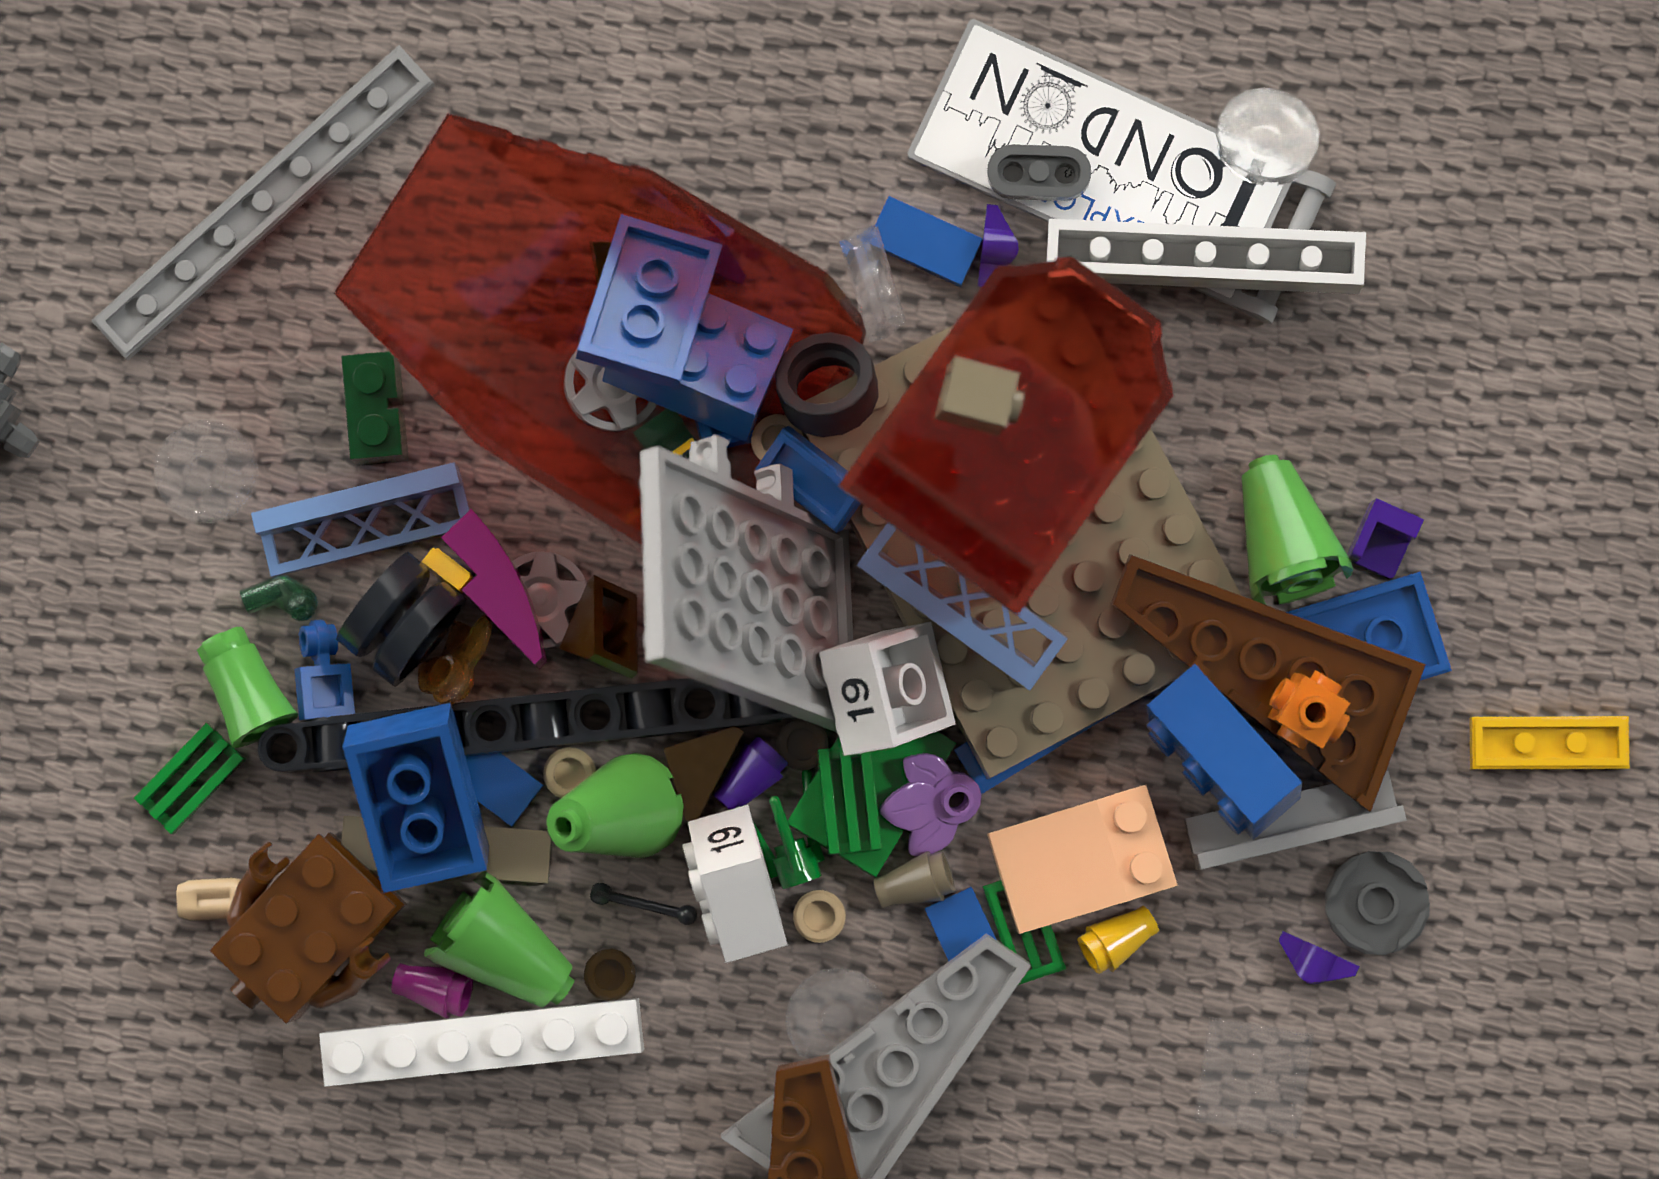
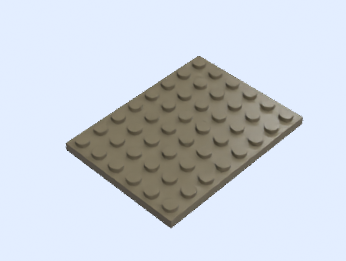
M1044 278L874 365L878 380L879 398L873 413L859 427L843 435L819 437L802 432L807 440L870 488V491L849 520L865 552L875 541L893 514L896 513L1068 637V640L1029 691L883 585L905 627L931 622L954 719L987 780L1174 681L1190 668L1111 604L1129 554L1241 595L1071 281H1048ZM955 356L1020 373L1016 390L1023 391L1024 398L1016 424L1008 422L1007 427L999 436L934 419L947 366ZM857 375L806 400V402L815 404L833 403L847 396L857 384ZM896 529L881 551L900 565L918 563L915 541ZM923 548L925 562L939 560ZM949 566L926 569L928 585L944 597L962 594L959 574ZM920 570L910 571L921 579ZM966 579L968 593L982 591ZM987 597L969 600L972 617L987 628L1005 625L1002 605L995 599ZM963 601L954 603L964 610ZM1009 610L1011 624L1025 622ZM1035 628L1012 632L1015 648L1034 662H1037L1051 643L1050 639ZM1006 633L997 634L1002 639L1007 641Z

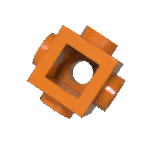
M1314 671L1311 678L1294 672L1290 680L1284 678L1276 688L1269 702V705L1273 708L1267 718L1281 726L1277 732L1278 736L1304 751L1308 743L1323 749L1327 741L1335 743L1345 730L1350 716L1345 714V711L1350 702L1338 696L1342 686L1325 675ZM1318 702L1322 708L1315 720L1310 722L1305 715L1306 708L1309 704Z

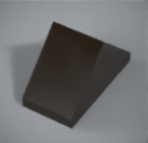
M593 575L587 582L559 649L632 679L638 673L637 594Z
M734 726L664 748L670 772L674 777L673 781L677 794H681L685 820L692 821L701 818L745 734L744 731Z

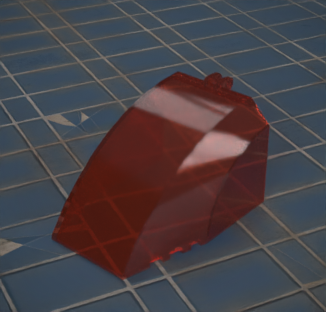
M448 113L333 294L390 351L405 370L427 390L442 409L464 429L463 431L478 446L544 491L643 554L642 493L639 485L641 451L661 447L672 452L689 439L693 438L694 441H699L700 438L695 420L658 404L642 423L620 432H606L590 427L580 420L569 406L564 392V374L570 358L578 349L597 290L589 241L603 240L612 242L620 216L623 214L722 244L721 253L708 293L793 328L787 351L796 342L814 334L830 332L850 336L863 345L869 324L828 272L653 170L634 164L627 166L610 161L608 157L591 152L584 154L560 147L555 142L544 139L537 141L522 137L504 128ZM836 365L821 367L809 373L799 383L797 394L799 398L806 401L853 377L854 371ZM576 369L573 381L575 394L585 385V379ZM776 378L753 430L767 416L774 414L785 415L776 390ZM641 397L636 399L637 415L646 407L648 400ZM606 409L590 413L597 419L614 422ZM748 443L726 448L727 458L730 462L731 478L756 489L757 479L754 472L761 460L755 455L752 444ZM690 452L684 455L683 458L689 460Z

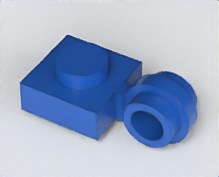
M323 619L311 620L308 626H301L299 631L301 654L303 657H311L314 661V666L294 669L299 721L355 714L351 664L330 665L329 655H336L338 650V641L336 640L338 634L335 625L326 624Z

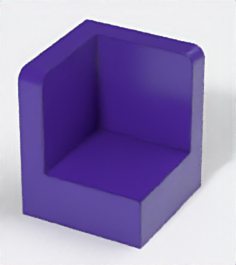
M1375 498L1368 505L1347 555L1352 563L1391 579L1396 575L1409 543L1416 539L1424 519Z

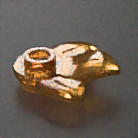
M483 615L472 628L462 622L454 621L440 657L431 658L419 666L418 686L423 693L433 694L435 701L440 704L451 703V705L468 696L474 685V667L483 656L492 633L489 617Z

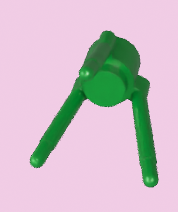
M811 770L802 771L803 794L812 781ZM772 796L769 801L783 843L774 847L777 857L774 856L755 825L770 878L778 876L782 889H786L822 876L818 866V862L825 860L821 846L808 837V846H806L804 837L794 840L780 799L777 796Z

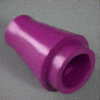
M400 963L392 979L391 991L393 994L403 996L446 1019L450 1018L451 1015L462 1017L471 1000L473 979L444 967L411 966Z

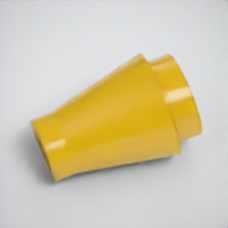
M1142 905L1134 911L1087 926L1086 933L1078 937L1077 941L1085 959L1096 973L1100 974L1107 969L1114 972L1150 937L1157 934L1159 928L1150 911Z

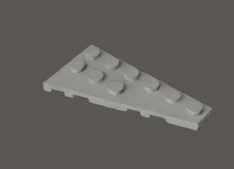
M987 933L826 1054H830L861 1179H884L1031 967L1028 961ZM774 1094L721 1133L723 1140L768 1170L771 1155Z

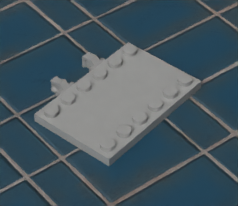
M718 435L691 442L689 460L661 447L641 451L639 485L642 493L645 632L643 641L646 649V661L837 732L827 684L823 678V667L819 652L853 641L849 531L843 529L836 533L814 515L794 507L792 469L782 464L770 465L754 472L757 479L756 489L733 480L730 474V462L727 458L726 449L729 440Z

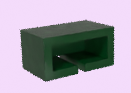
M394 351L341 356L350 460L357 466L409 461L405 414L399 408L389 409L388 400L394 406L404 405L400 358Z

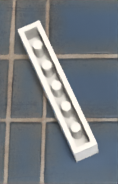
M1049 219L1046 280L1359 294L1364 285L1366 232Z
M639 998L319 1033L324 1087L633 1054L644 1051Z

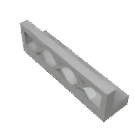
M1388 770L1384 775L1371 812L1365 810L1335 784H1328L1301 791V799L1254 840L1245 830L1239 835L1234 833L1217 811L1184 819L1196 870L1407 821L1403 805L1397 806Z

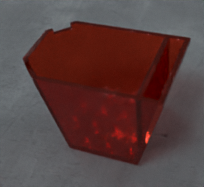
M1073 256L1056 258L1054 261L996 267L838 487L1013 614L1019 615L1174 396L1172 382L1168 380L1161 341L1163 333L1160 320ZM955 356L1020 373L1016 390L1023 391L1024 398L1016 424L1008 422L1007 427L999 436L934 419L947 366Z

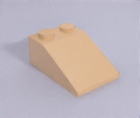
M1146 785L987 834L1018 934L1178 886Z

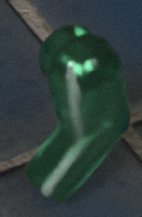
M279 575L240 590V595L248 614L275 605L290 614L292 619L302 622L313 617L318 605L317 596L312 589L288 575Z

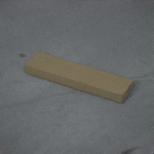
M344 815L341 843L369 870H377L363 818ZM484 826L489 843L488 864L485 871L495 876L498 880L549 884L552 839L548 831ZM483 871L458 877L476 878Z

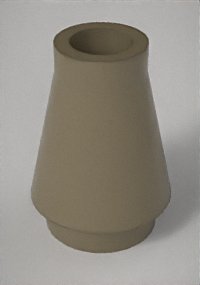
M926 851L889 873L874 878L876 894L882 908L900 904L944 901V895L955 892L952 872L943 852L932 855L930 851Z

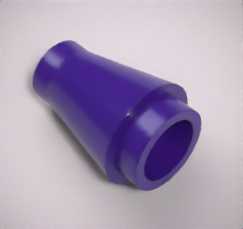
M757 736L749 745L744 742L722 783L712 795L729 810L745 806L783 778L781 771L788 763L772 747Z

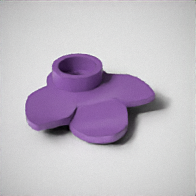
M928 753L915 754L903 759V767L909 783L894 791L881 804L879 812L896 827L911 831L908 839V852L912 856H919L926 851H930L931 854L938 852L951 843L958 824L968 821L978 811L981 804V791L972 777L962 772H952L942 758ZM956 792H963V802L957 807H950L949 799L951 795Z

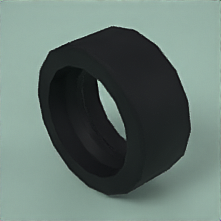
M830 332L814 334L796 342L781 357L775 372L776 390L782 410L789 422L806 434L819 437L843 435L859 427L873 413L879 398L878 380L873 360L865 347L850 336ZM841 366L851 369L857 375L856 386L847 396L833 403H810L799 398L797 394L799 383L809 373L821 367Z

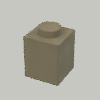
M955 356L947 366L934 419L999 436L1007 427L1008 422L1016 424L1024 398V392L1016 390L1020 373Z

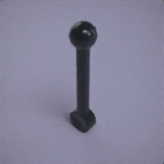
M605 883L594 884L590 892V899L598 905H605L609 901L678 918L679 922L684 925L693 924L697 919V910L691 905H684L679 908L614 892Z

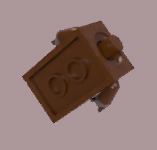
M332 832L328 833L325 837L318 834L290 865V860L287 856L277 864L269 859L268 849L272 846L271 842H267L253 853L249 859V869L237 885L226 916L230 929L209 950L239 978L230 987V990L244 1005L254 1009L262 1000L286 1024L300 1019L311 1006L325 1009L355 996L371 976L391 959L388 953L379 960L373 958L369 952V945L407 905L394 891L383 893L379 877L358 860ZM282 870H284V871L279 875V877L270 885V883L272 882V880L274 879V877H275L276 875H278Z

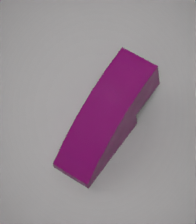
M470 509L441 537L476 574L462 590L541 669L547 663L542 631L532 600L517 568L498 539L476 513Z

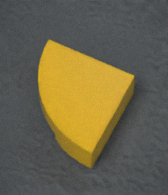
M432 548L421 561L436 578L448 583L461 595L464 593L462 589L473 579L469 571L439 548Z

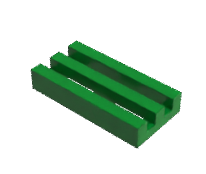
M205 723L134 799L141 806L145 807L149 811L148 813L155 820H158L170 834L174 835L246 758L233 748L209 723ZM210 739L214 745L156 803L152 797ZM222 753L226 754L229 759L171 818L166 811Z
M842 747L818 749L828 855L881 850L871 751L844 755ZM859 757L869 840L860 841L851 764V758ZM830 760H840L849 841L846 843H839Z
M999 880L984 885L982 888L1001 944L1016 953L996 894L1004 890L1002 881ZM1051 925L1040 928L1052 963L1043 966L1031 931L1020 934L1032 969L1026 972L1018 985L1066 969Z

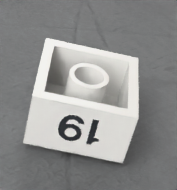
M931 622L880 631L819 652L823 667V678L827 684L835 716L836 731L840 737L844 755L896 747L956 724Z
M749 805L689 821L688 827L692 842L682 845L689 868L688 873L696 901L700 903L703 913L702 919L710 946L720 943L726 963L787 946L773 886Z

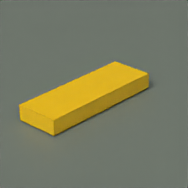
M1629 716L1469 717L1470 770L1630 769Z

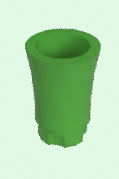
M234 627L225 632L218 633L201 643L202 645L197 649V652L205 665L203 671L217 699L233 748L258 742L261 735L268 728L279 724H289L297 719L299 714L279 689L264 664L256 645L250 643L243 627Z

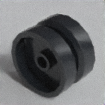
M409 552L401 555L373 583L349 614L336 638L340 644L357 657L368 655L382 643L374 657L372 670L394 687L402 683L435 650L460 614L467 600L445 581L433 585L421 596L430 579V569Z

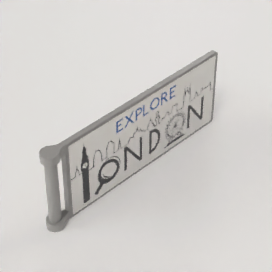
M975 19L969 21L907 153L908 158L1048 223L1049 219L1271 228L1293 182L1305 189V192L1288 229L1310 230L1324 198L1330 199L1337 185L1335 181L1325 175L1288 162ZM1010 144L1071 146L1082 151L1088 158L1091 165V178L1086 191L1078 198L1070 201L1006 199L996 194L989 185L987 179L988 162L996 150ZM1009 166L1003 171V176L1009 182H1017L1022 178L1023 173L1019 167ZM1067 167L1059 168L1055 172V178L1063 184L1070 183L1075 178L1073 171ZM1190 287L1267 324L1273 323L1278 312L1275 304L1281 291L1259 290L1257 296L1253 297L1241 292L1242 289Z

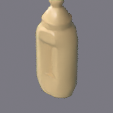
M241 879L188 880L179 884L176 893L178 916L190 921L226 919L234 893Z

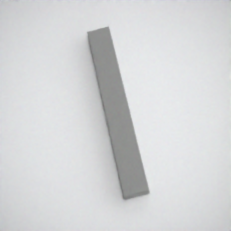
M398 45L91 321L123 357L130 360L435 86L433 81Z

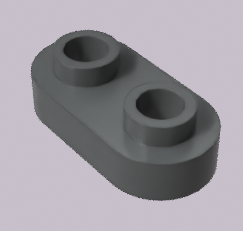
M1010 144L996 150L991 156L987 167V179L992 190L1003 198L1015 200L1070 201L1078 198L1086 191L1091 178V165L1088 158L1082 151L1071 146ZM1009 166H1017L1022 170L1023 176L1017 182H1009L1004 178L1003 171ZM1067 167L1073 171L1075 178L1072 182L1063 184L1057 181L1055 172L1059 168Z

